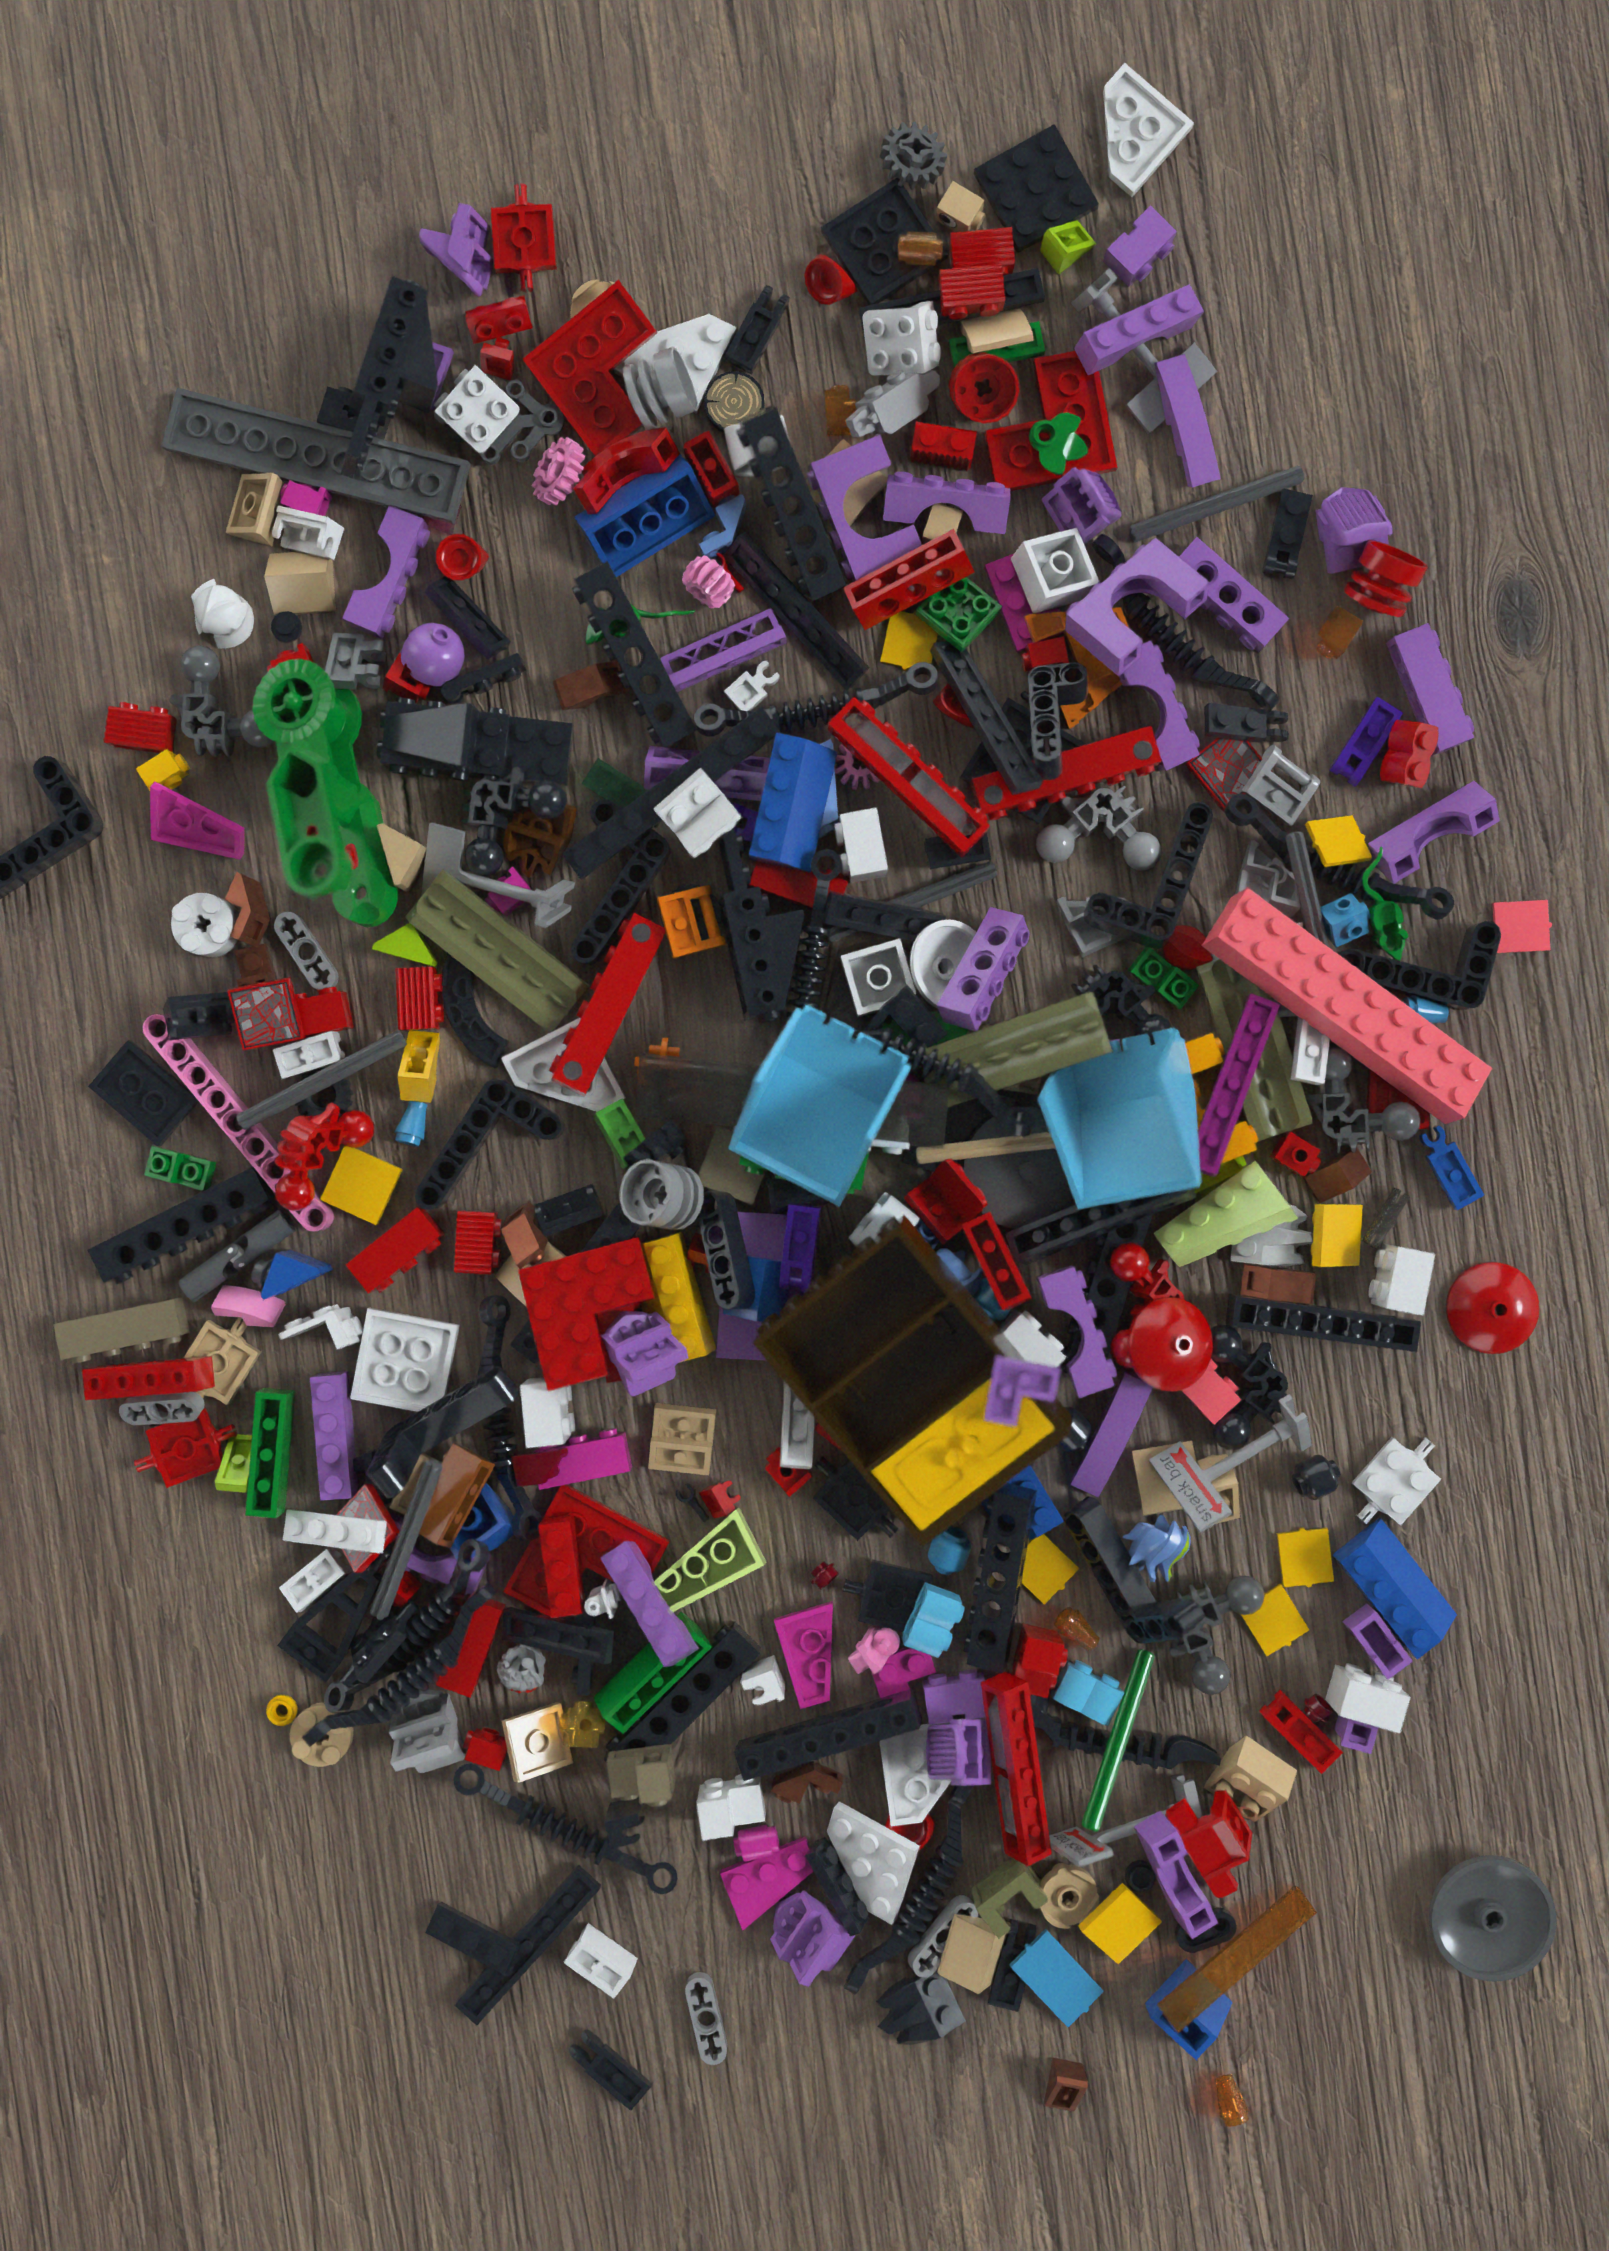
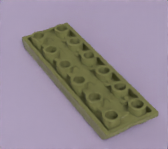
M444 869L441 870L406 915V919L413 926L549 1032L556 1028L589 987V984Z
M1218 959L1197 966L1196 969L1218 1037L1224 1047V1056H1226L1250 993L1273 1002L1275 1001L1274 998ZM1278 1012L1242 1106L1247 1125L1254 1127L1258 1141L1312 1124V1116L1301 1082L1290 1080L1293 1057Z
M1090 992L929 1047L926 1054L930 1055L936 1048L938 1049V1060H941L948 1053L950 1054V1065L960 1058L961 1070H964L969 1063L973 1064L980 1072L979 1074L985 1078V1081L996 1092L1112 1053L1113 1051L1094 994ZM920 1066V1069H921V1072H922V1075H923V1069H924V1067H923V1066ZM932 1071L927 1078L924 1077L934 1112L976 1099L966 1093L957 1092L958 1081H955L949 1088L946 1087V1076H943L938 1083L934 1082L935 1071Z

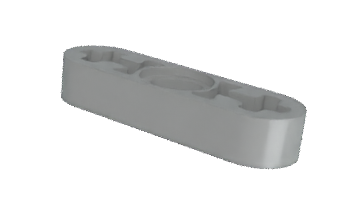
M292 912L279 914L274 922L275 932L310 985L317 990L335 987L339 979L338 972L304 920ZM286 919L292 922L296 921V924L293 926L295 932L300 936L305 933L306 937L296 940L291 932L283 931V928L286 927L284 921ZM304 943H310L314 947V955L309 960H302L298 953L300 946ZM317 963L322 971L330 972V975L327 977L329 982L327 984L323 982L317 983L316 979L320 977L319 973L313 967L308 970L307 966Z
M196 1392L127 1397L119 1408V1414L125 1422L131 1425L191 1422L199 1416L204 1409L205 1403L203 1398ZM155 1403H159L166 1407L168 1412H163L156 1407Z
M965 1895L954 1897L923 1934L919 1943L915 1944L909 1952L908 1963L917 1976L929 1977L938 1969L946 1941L938 1943L936 1942V1936L942 1930H950L951 1923L949 1921L953 1920L954 1914H958V1911L962 1908L967 1910L965 1916L978 1917L975 1904L969 1897ZM931 1944L937 1950L936 1952H934L932 1948H929ZM921 1958H928V1961L925 1964L923 1962H918Z
M696 1972L687 1979L685 1995L700 2057L709 2065H717L726 2057L727 2039L713 1981L708 1974ZM697 1982H700L702 1987H706L704 1988L703 1995L704 2002L700 2004L698 1991L693 1990ZM703 2011H709L715 2016V2021L708 2026L702 2025L698 2021V2015ZM713 2034L715 2046L719 2047L717 2054H713L712 2050L708 2049V2035Z

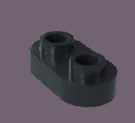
M1213 1908L1216 1919L1224 1920L1223 1925L1219 1927L1213 1926L1194 1939L1185 1936L1186 1931L1178 1923L1175 1929V1937L1179 1946L1186 1952L1196 1953L1229 1941L1233 1938L1237 1929L1236 1921L1232 1914L1225 1908Z

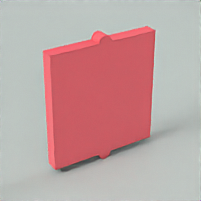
M1548 900L1492 903L1493 923L1497 924L1501 931V940L1497 953L1550 950L1549 928L1552 927V923L1549 922Z

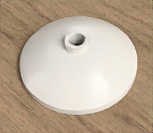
M941 920L928 925L919 933L912 946L910 968L913 981L923 998L936 1008H938V1001L976 934L975 930L960 921Z

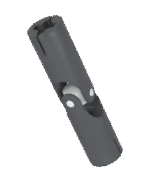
M278 1209L229 1244L225 1249L216 1253L181 1278L179 1285L182 1291L193 1302L198 1301L236 1274L240 1269L295 1232L292 1221L281 1209Z

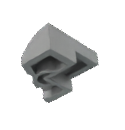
M1251 840L1248 843L1235 895L1248 887L1284 915L1292 918L1301 907L1293 872L1288 871L1276 857L1271 860L1257 848L1260 844Z
M1061 897L1057 899V905L1082 957L1124 939L1094 929L1085 922L1084 911L1090 898H1086V901H1066V897ZM1101 906L1092 907V911L1096 915L1103 916L1107 914L1106 910ZM1130 916L1121 918L1122 922L1127 926L1136 925V921Z

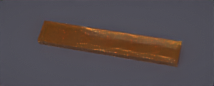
M1293 1886L1157 2004L1174 2031L1179 2033L1317 1913L1299 1887Z

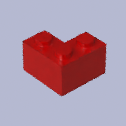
M1022 1623L1011 1674L1028 1682L1031 1695L1048 1698L1049 1690H1054L1056 1687L1059 1668L1066 1665L1068 1649L1064 1648V1641H1062L1059 1632Z

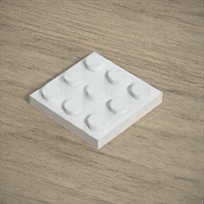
M367 1308L350 1399L418 1412L446 1396L460 1325Z

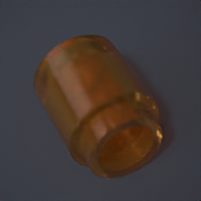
M908 231L907 235H899L898 261H906V265L935 266L936 259H942L943 240L937 239V233Z

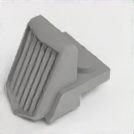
M432 1689L426 1691L419 1690L420 1695L417 1699L410 1698L411 1702L408 1706H401L400 1713L392 1714L389 1734L394 1740L390 1763L396 1772L415 1767L418 1772L426 1773L464 1760L466 1750L463 1748L464 1743L457 1726V1716L449 1693L444 1694L442 1691Z

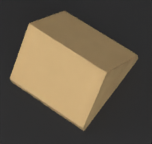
M274 473L241 475L226 529L227 534L268 546L273 545L272 530L278 514L276 512L277 507L282 506L280 503V492L284 485V482L278 475Z
M301 552L269 554L264 578L275 616L283 611H289L294 614L336 612L333 562L331 559Z
M379 824L377 828L394 885L405 892L411 891L424 869L427 848L387 825Z
M954 1914L937 1973L977 1994L981 1993L993 1983L1002 1947L1006 1942L1008 1932L998 1939L983 1918Z

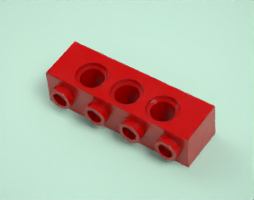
M953 528L843 587L862 627L864 630H867L973 574L974 569Z
M212 1356L108 1364L82 1370L85 1400L197 1392L215 1387Z

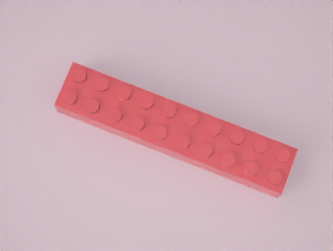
M1248 887L1230 898L1202 944L1209 952L1299 1018L1307 1021L1310 1026L1321 1034L1329 1037L1332 1042L1444 1124L1466 1117L1492 1070L1489 1065Z

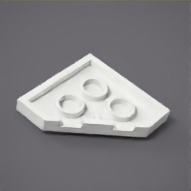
M1124 63L1104 86L1103 99L1109 178L1133 197L1193 128L1194 122Z
M710 314L657 331L658 333L614 369L615 374L624 378L623 367L633 363L638 369L637 362L641 359H645L652 370H655L653 355L674 346L681 355L692 380L699 410L707 387L713 381L737 332L735 326Z
M581 1018L501 1058L515 1086L596 1112L622 1098H626L605 1057L585 1097L551 1081L554 1074L549 1071L556 1055L563 1056L567 1048L566 1045L562 1044L570 1027L577 1028ZM570 1062L566 1064L563 1072L566 1078L576 1080L581 1076L582 1069L578 1063Z
M948 1722V1723H940V1724H933V1725H949L950 1722ZM929 1724L920 1725L918 1730L880 1741L891 1826L922 1822L951 1782V1780H931L928 1776L926 1742Z
M839 1801L833 1809L827 1833L847 1874L852 1880L859 1899L866 1905L867 1911L892 1925L897 1919L920 1846Z

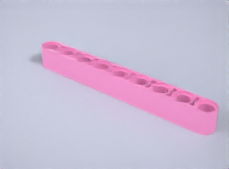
M155 1014L147 1017L143 1023L145 1037L275 1193V1186L280 1178H276L273 1175L272 1166L275 1163V1158L281 1154L277 1150L278 1143L261 1123L249 1129L237 1131L233 1126V1120L237 1114L247 1110L248 1107L191 1038L169 1040L167 1027L164 1035L159 1037L155 1028L158 1022L163 1021L165 1023L164 1015ZM182 1044L186 1049V1054L179 1061L175 1056V1049L178 1045ZM201 1067L206 1077L201 1084H198L195 1081L194 1074ZM219 1091L225 1096V1102L220 1108L214 1103V1096ZM257 1138H260L264 1143V1150L260 1155H257L252 1147L253 1142ZM284 1169V1173L281 1177L290 1173L291 1170ZM316 1189L315 1196L309 1206L299 1211L289 1210L306 1230L312 1232L327 1229L334 1219L331 1207L326 1202L320 1200L321 1195ZM314 1209L320 1210L323 1214V1221L319 1226L315 1225L311 1220V1213Z

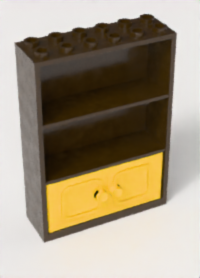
M904 1214L898 1220L894 1216L887 1220L880 1227V1230L876 1233L877 1237L874 1239L869 1235L855 1247L856 1249L852 1252L853 1256L851 1258L844 1255L831 1266L832 1269L828 1272L829 1275L826 1278L823 1274L816 1277L803 1292V1296L797 1293L790 1298L779 1311L780 1315L773 1312L761 1322V1326L756 1329L758 1335L753 1344L923 1547L1071 1434L1072 1416L1056 1397L1053 1402L1022 1396L1016 1427L984 1420L996 1355L1026 1360Z

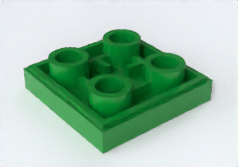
M965 577L929 596L916 609L915 615L962 653L1001 612L1002 605Z

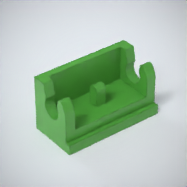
M622 1098L596 1112L593 1118L623 1170L629 1166L623 1158L645 1140V1137Z

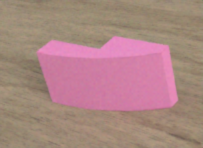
M223 1285L211 1309L215 1316L242 1317L246 1326L274 1327L286 1304L277 1297L263 1300L260 1291Z

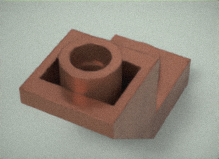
M617 661L595 663L555 679L553 685L562 710L588 707L599 697L625 694L630 687L625 689L617 675V672L621 671Z
M236 872L225 901L235 904L242 909L235 921L230 936L258 948L270 921L261 883Z
M259 944L258 948L252 946L235 951L242 977L236 980L238 987L275 980V972L267 944Z
M530 1201L509 1215L501 1229L514 1262L519 1269L528 1263L532 1266L539 1262L545 1255L544 1250L548 1239L533 1222L536 1213L535 1207Z
M1244 1264L1240 1294L1267 1300L1313 1304L1317 1274L1289 1268L1275 1269L1254 1264Z
M812 1762L775 1776L772 1781L771 1792H774L776 1798L785 1803H792L794 1801L800 1804L809 1782L814 1783L813 1787L823 1793L829 1794L832 1791L838 1794L843 1784V1774L817 1762Z

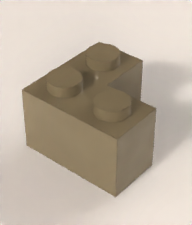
M671 1744L609 1752L607 1767L611 1798L620 1797V1800L626 1801L636 1799L639 1795L640 1804L648 1803L649 1806H661L666 1804L667 1800H672L676 1780Z

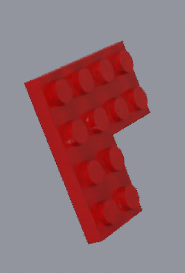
M619 280L522 359L594 456H597L616 442L633 435L644 426L634 411L628 396L610 372L658 333Z
M1076 351L1034 358L1033 365L1044 418L1042 420L1051 421L1060 413H1071L1080 417L1081 421L1075 433L1086 444L1088 454L1075 461H1066L1064 473L1056 475L1041 465L1039 451L1034 449L1029 441L1031 427L1040 420L985 430V440L993 481L1004 484L1005 488H1010V491L1056 483L1074 467L1079 470H1090L1098 474L1116 471L1118 468L1099 371L1088 375ZM1047 433L1039 434V438L1042 441L1050 439Z
M639 1237L518 1270L547 1391L558 1390L610 1375L595 1315L655 1299Z
M568 1484L560 1486L543 1517L544 1519L574 1515L581 1573L583 1574L587 1567L612 1582L614 1581L603 1564L601 1557L625 1541L636 1542L651 1567V1574H653L670 1542L669 1539ZM539 1535L538 1538L530 1541L503 1592L537 1611L551 1616Z

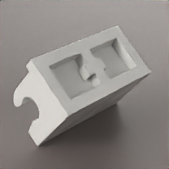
M282 506L277 507L276 512L278 514L273 526L272 537L279 539L282 528H284L280 546L288 550L331 560L335 559L344 527L326 516Z
M330 1031L273 1049L281 1078L285 1079L336 1063L345 1058V1053L341 1051L338 1043L341 1041L339 1032Z
M326 1549L279 1587L296 1613L305 1612L353 1571L350 1565H344L340 1561L341 1553Z
M775 1655L750 1664L742 1672L741 1684L744 1690L753 1688L755 1690H764L762 1696L755 1697L752 1700L753 1704L761 1705L774 1699H778V1701L784 1699L785 1682Z
M588 1923L578 1941L575 1940L564 1964L609 1996L615 1998L631 1977L638 1958Z

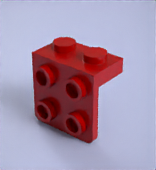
M952 1159L943 1160L928 1179L904 1197L905 1201L942 1245L964 1230L962 1224L975 1219L988 1204L982 1190L973 1185L965 1175L963 1168Z

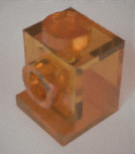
M832 386L830 390H824L827 437L851 435L846 419L856 411V399H850L848 386Z
M1337 605L1327 617L1329 619L1325 621L1317 635L1321 639L1316 645V651L1327 658L1334 657L1335 659H1338L1345 652L1364 622Z

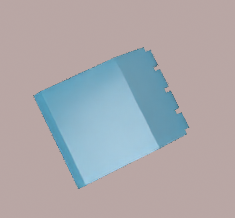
M806 1005L803 1012L798 1008L795 1010L757 1074L728 1149L840 1206L911 1066L906 1064L908 1056L888 1047L885 1055L882 1054L880 1050L883 1044L861 1032L856 1040L851 1038L855 1029L834 1018H831L829 1025L824 1024L826 1014Z
M1175 1028L1152 1032L1155 1045H1151L1147 1033L1122 1039L1123 1052L1118 1040L1110 1041L1112 1053L1050 1074L1038 1100L1078 1209L1199 1187L1201 1175L1195 1088L1185 1041Z

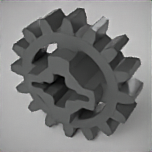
M902 122L898 130L895 127L890 129L889 134L885 135L881 145L882 149L879 158L884 159L881 166L882 169H890L888 178H899V186H902L905 182L909 183L910 190H914L915 185L918 183L922 189H926L928 182L934 185L938 176L942 175L945 168L944 163L947 154L942 152L945 143H937L938 133L935 132L931 135L927 133V125L921 130L918 129L916 122L912 123L911 128H908Z

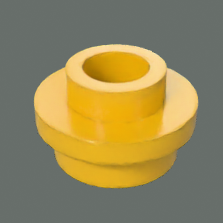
M284 1694L273 1697L266 1708L268 1719L277 1726L290 1724L296 1718L298 1712L295 1700ZM278 1706H286L287 1714H281L278 1711Z

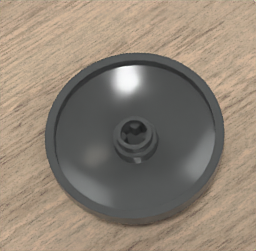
M1033 1106L1008 1107L1026 1110L1035 1117L1036 1123L1031 1134L1050 1132L1041 1108ZM992 1114L975 1128L968 1141L1017 1135L1008 1132ZM1056 1148L962 1159L961 1167L965 1175L974 1186L982 1190L988 1204L981 1213L991 1212L996 1223L999 1225L1017 1229L1068 1208L1074 1200Z
M1484 1855L1459 1863L1440 1880L1430 1901L1429 1926L1438 1949L1455 1969L1478 1980L1506 1981L1527 1973L1545 1957L1555 1937L1557 1924L1556 1909L1549 1890L1530 1868L1508 1857Z

